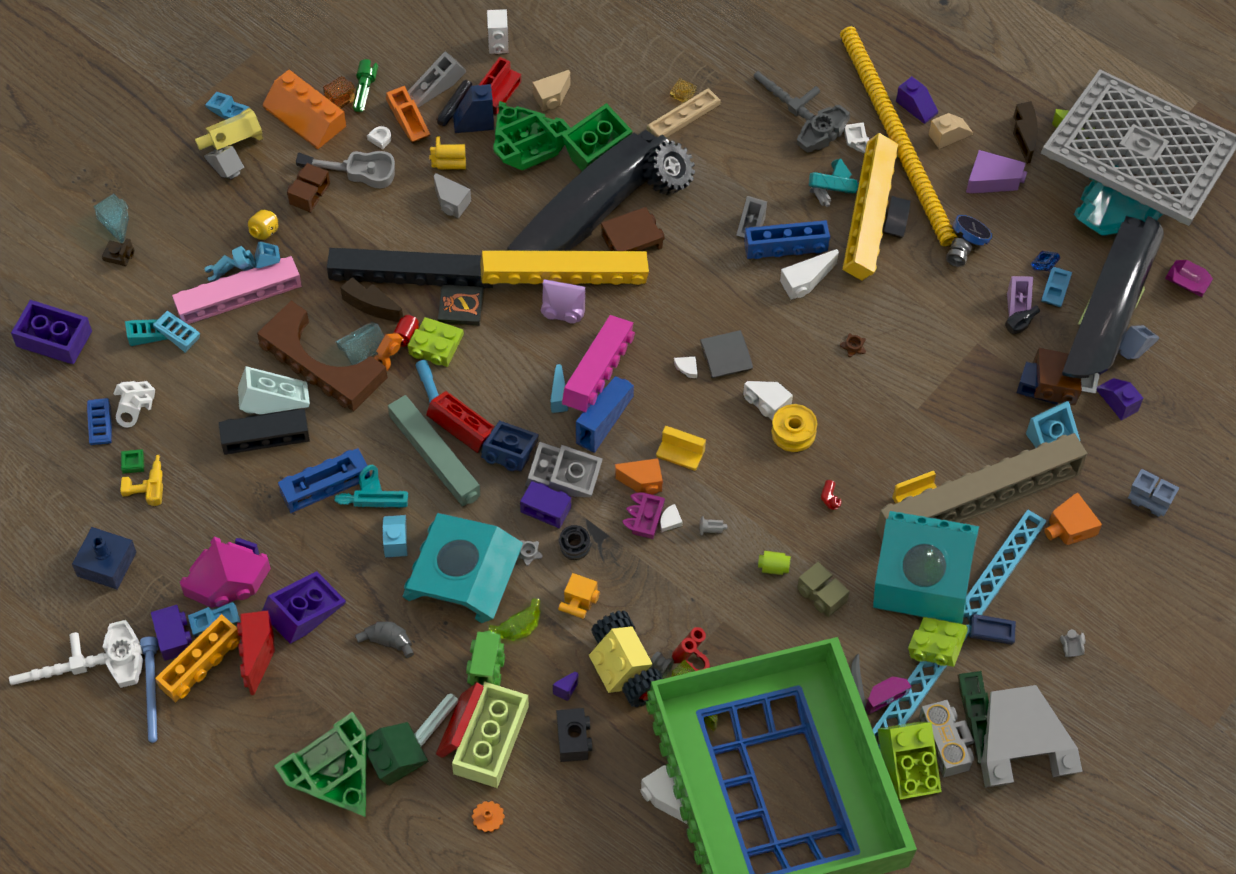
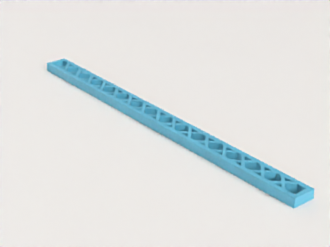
M1027 510L968 593L964 617H968L969 624L967 625L968 631L965 639L969 635L970 616L972 614L983 615L1039 535L1047 520ZM1029 519L1038 526L1037 528L1027 529L1025 522ZM1024 536L1026 543L1016 545L1014 538ZM1013 552L1015 559L1005 561L1003 554ZM1002 568L1003 576L994 577L992 569ZM990 584L992 592L982 593L981 585ZM979 600L981 608L971 609L969 602ZM920 662L909 677L908 682L910 685L921 683L923 691L912 693L910 689L906 696L892 702L873 728L874 735L878 736V729L882 726L883 728L888 727L887 719L897 717L899 725L907 724L946 666H939L938 668L936 663ZM933 666L934 675L924 676L923 668ZM909 700L911 708L900 710L899 702Z

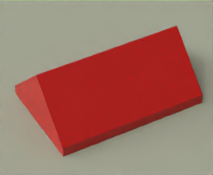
M447 391L431 400L426 414L427 417L476 453L482 449L483 443L495 427Z

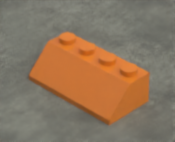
M287 70L274 81L263 103V107L316 149L321 148L346 127L344 111L291 70Z

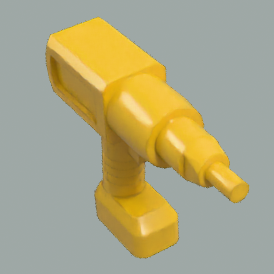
M156 455L149 479L143 480V484L132 485L129 477H122V497L146 492L148 505L157 506L162 503L163 475L159 455Z

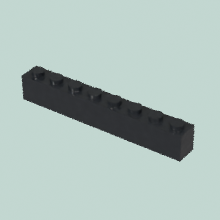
M329 248L327 262L329 280L349 281L353 277L357 282L493 288V284L482 283L481 255Z

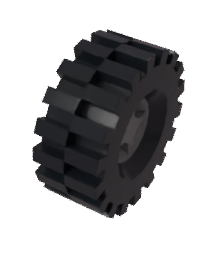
M665 141L647 151L645 154L647 156L643 158V162L646 163L642 165V170H646L644 177L649 178L647 182L649 186L653 184V190H660V194H674L688 187L694 179L692 175L695 174V170H692V167L695 164L690 161L693 157L691 154L687 155V148H681L682 144L679 142L675 144V141Z

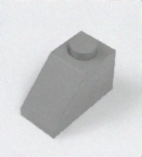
M233 146L215 149L204 155L205 159L221 177L234 178L240 174L239 170L244 168Z
M435 173L434 186L441 210L447 215L459 218L471 202L470 189Z

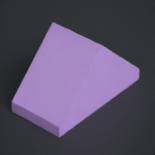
M1011 276L1007 291L1009 316L1018 311L1031 309L1033 277Z

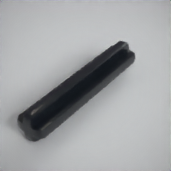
M463 80L436 118L438 125L443 127L447 125L472 86L471 81Z

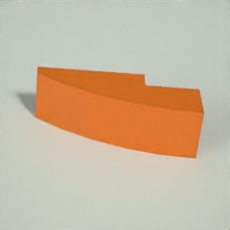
M402 86L387 92L386 100L410 141L413 143L430 136V132L414 100H411L406 87Z

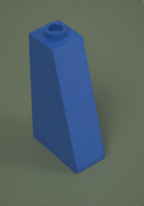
M616 376L597 396L595 404L590 405L588 410L583 412L577 419L576 444L593 453L596 452L633 398L634 385L628 380L620 379Z

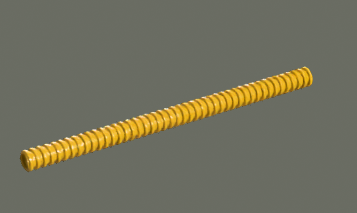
M852 26L846 27L840 32V38L853 61V65L866 88V92L884 125L889 139L898 144L897 156L900 158V162L923 206L925 214L928 216V220L937 235L940 245L949 246L957 238L954 229H952L943 206L940 204V200L919 161V157L903 128L901 120L896 114V110L856 32V28Z

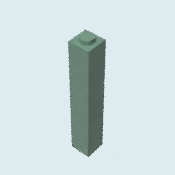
M404 395L389 404V417L463 507L468 503L475 502L480 496V485L410 399Z

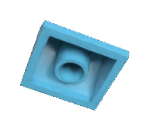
M1068 401L1031 418L1026 431L1027 437L1035 448L1044 442L1050 443L1062 435L1068 436L1073 433L1076 434L1080 441Z

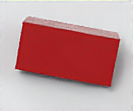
M501 57L498 58L479 84H491L493 114L498 115L499 101L506 103L521 83V74L511 70L510 61Z

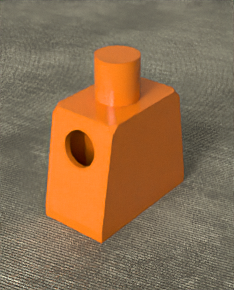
M1076 493L1051 513L1049 519L1051 526L1045 528L1044 532L1049 540L1059 536L1064 544L1070 545L1097 536L1102 524L1080 494Z

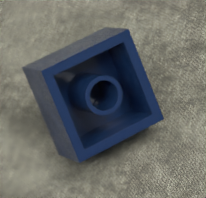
M91 527L72 566L77 577L118 590L137 552L131 539Z

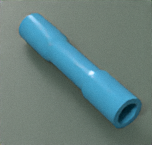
M421 360L416 363V368L424 384L430 404L431 400L439 396L433 381L428 361Z

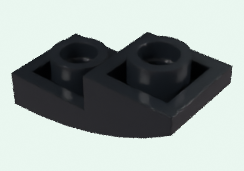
M895 196L890 197L883 229L884 234L899 238L904 237L911 201Z

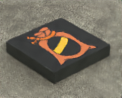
M442 285L438 321L445 324L480 326L483 287Z

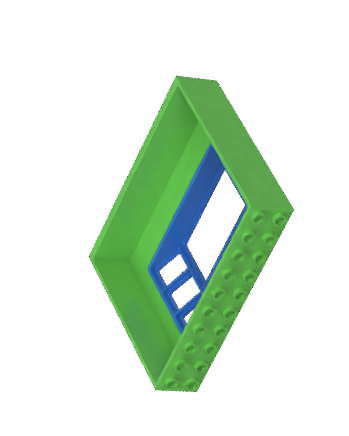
M838 637L651 682L650 691L647 692L648 701H646V708L648 714L653 715L655 721L652 723L655 735L660 737V752L662 757L666 756L668 762L666 764L667 774L669 778L673 777L675 783L673 785L674 796L676 800L680 799L682 805L680 807L681 818L683 821H687L689 827L687 829V836L689 842L694 843L696 849L694 851V858L696 864L701 865L703 871L701 874H755L749 857L770 851L775 854L782 870L767 874H884L910 866L917 848ZM794 695L801 725L777 731L774 725L770 701ZM762 703L768 733L744 739L737 709ZM729 711L736 741L712 747L705 727L704 717ZM803 733L837 826L777 840L746 747ZM739 750L746 775L723 780L715 755ZM749 783L758 809L734 814L726 788ZM761 817L770 843L746 849L737 822ZM840 834L850 852L824 858L815 840ZM807 843L816 861L794 867L789 866L781 849Z

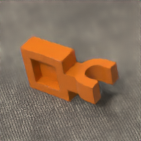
M398 333L386 334L376 350L378 355L374 359L379 362L382 361L387 371L391 365L389 357L398 352L400 343L403 340V337Z

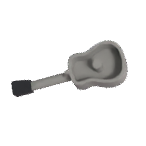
M355 151L343 163L315 160L314 157L300 152L296 158L297 166L305 167L309 163L323 169L346 171L350 181L363 182L374 188L389 186L395 176L394 158L385 151L370 153Z

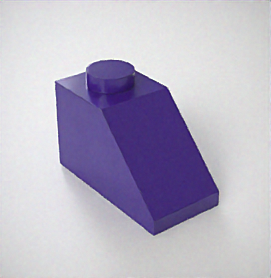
M911 76L898 87L896 102L922 123L926 124L938 114V109L927 88Z
M1113 378L1096 389L1121 421L1138 412L1143 401V397L1131 382Z

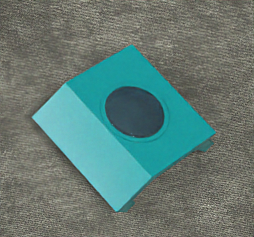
M890 511L884 529L875 581L873 608L962 624L966 610V595L979 526Z
M437 513L435 520L428 528L427 532L429 534L427 539L420 547L421 553L419 558L412 566L413 572L411 577L404 585L405 591L402 597L411 601L421 596H428L461 604L477 613L475 619L480 623L494 619L523 542L498 526Z

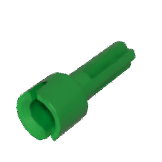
M363 59L359 62L356 74L359 82L352 106L355 112L364 111L370 84L375 82L378 64L375 63L370 67L371 61L369 59Z

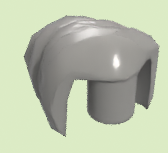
M1071 629L1067 635H1061L1060 641L1063 645L1065 657L1084 655L1086 640L1083 633L1079 635L1075 630Z

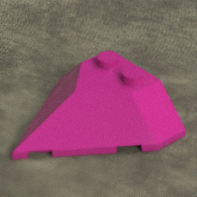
M213 537L210 541L211 546L209 549H204L189 569V576L183 577L180 581L184 596L211 608L216 606L222 607L229 602L245 600L251 595H255L271 568L266 554L256 555L249 548L231 542L225 544L221 542L220 538Z

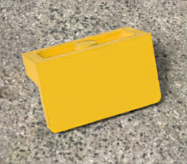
M665 426L662 432V442L656 457L695 471L705 452L706 439Z
M931 471L895 485L892 497L894 502L899 503L908 496H917L928 488H937L934 483L936 473Z

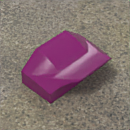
M1176 260L1165 278L1200 297H1203L1213 280L1206 269L1188 260Z
M893 676L873 686L870 696L866 699L865 710L870 715L906 696L912 686L907 679Z

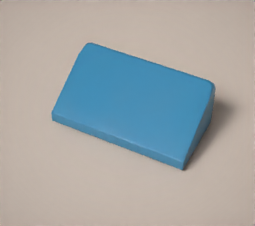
M258 242L255 252L256 268L280 262L278 246Z

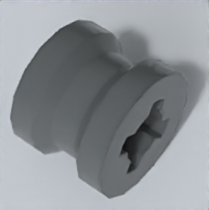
M657 651L650 659L652 665L649 669L653 670L655 668L659 670L664 679L670 672L674 660L666 659L661 652Z

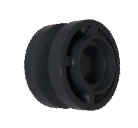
M571 525L563 529L559 536L562 554L570 560L584 558L591 548L588 531L579 525ZM575 539L580 541V543L576 546H572L569 544L572 540Z

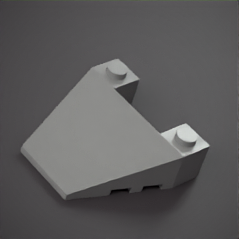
M1036 685L990 692L986 735L984 736L983 757L981 758L985 788L1013 783L1014 779L1010 760L1048 754L1053 777L1082 772L1077 746Z

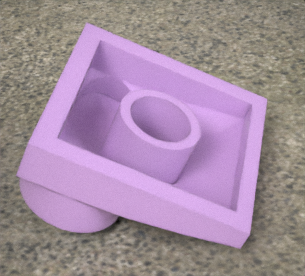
M544 279L541 313L547 319H558L568 323L579 322L585 313V287Z

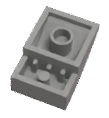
M539 442L525 486L529 487L531 481L543 483L557 492H565L568 496L591 497L603 459L561 445V448Z

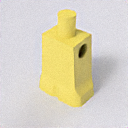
M247 108L234 117L207 127L208 134L196 138L195 142L199 150L212 145L218 150L249 137L262 140L263 136L254 111Z

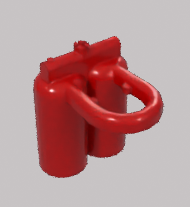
M693 628L673 651L672 658L674 664L683 663L691 672L698 671L699 669H696L692 663L687 661L694 653L697 658L702 659L704 662L703 669L709 668L708 658L697 649L706 638V633L702 628Z

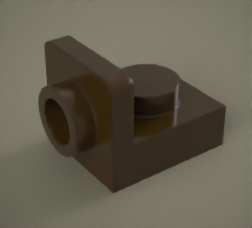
M126 238L124 243L109 240L102 254L103 261L127 266L129 259L133 258L135 252L131 239Z

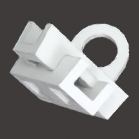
M129 381L117 384L113 394L122 396L116 414L117 422L123 427H132L137 422L141 407L151 410L155 389L147 381ZM129 413L132 415L133 420L131 422H124L121 419V414Z

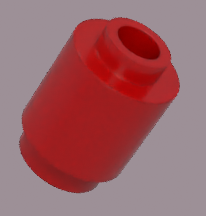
M404 315L393 332L403 337L400 343L401 347L408 346L415 330L419 329V321L414 316Z

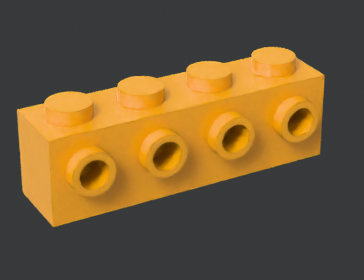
M221 614L155 678L159 688L175 703L180 698L186 697L190 692V688L196 682H201L213 666L220 664L223 656L229 650H234L238 646L240 637L238 636L237 627Z

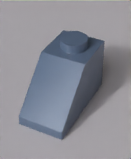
M1144 325L1130 326L1121 344L1120 354L1127 359L1139 358L1158 341L1159 337Z

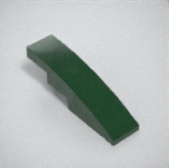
M982 671L962 673L957 676L967 725L974 740L972 744L977 763L980 764L984 750L989 699L988 693H985Z

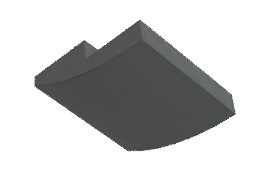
M741 330L700 339L704 358L707 360L712 379L753 369Z

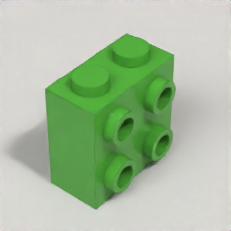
M477 632L476 640L472 639L470 653H472V658L467 663V683L473 686L475 683L483 685L484 682L500 686V668L504 666L505 662L504 644L501 643L500 635L495 632Z

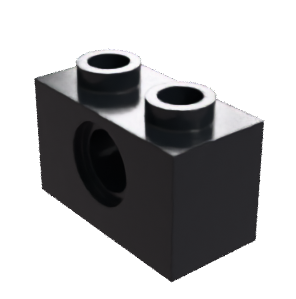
M584 708L556 710L560 762L588 760V752L592 751V738L587 737L586 730H590V718L585 716ZM577 732L580 736L573 738L569 734Z

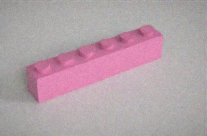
M292 256L281 258L280 262L241 271L238 274L223 277L208 284H201L198 287L180 291L172 295L179 318L185 323L191 324L302 287L299 272Z

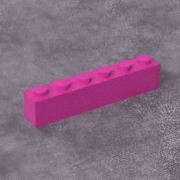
M613 315L608 317L564 387L563 405L586 412L590 405L595 404L598 392L601 393L603 391L605 380L610 379L613 367L617 368L620 356L625 355L628 343L631 344L634 339L635 332L632 331L633 322Z

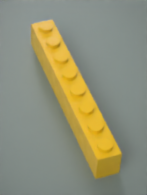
M881 133L872 137L866 144L842 269L861 281L873 275L877 268L876 261L880 252L879 245L883 236L882 228L886 219L885 212L889 203L888 196L892 186L891 179L894 174L895 159L897 158L898 144Z
M482 251L480 261L482 283L539 284L543 283L545 279L575 285L580 283L639 285L646 284L649 274L646 251Z

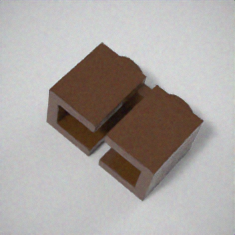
M307 163L298 172L294 183L290 184L287 189L289 204L311 213L320 200L315 194L322 197L330 185L329 172Z

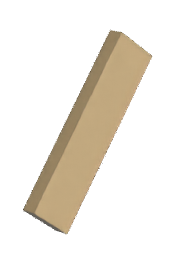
M708 88L648 124L647 131L656 137L662 134L668 137L719 106L721 100Z

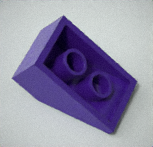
M316 571L268 595L262 611L268 610L273 627L291 644L310 633L342 607L346 600Z

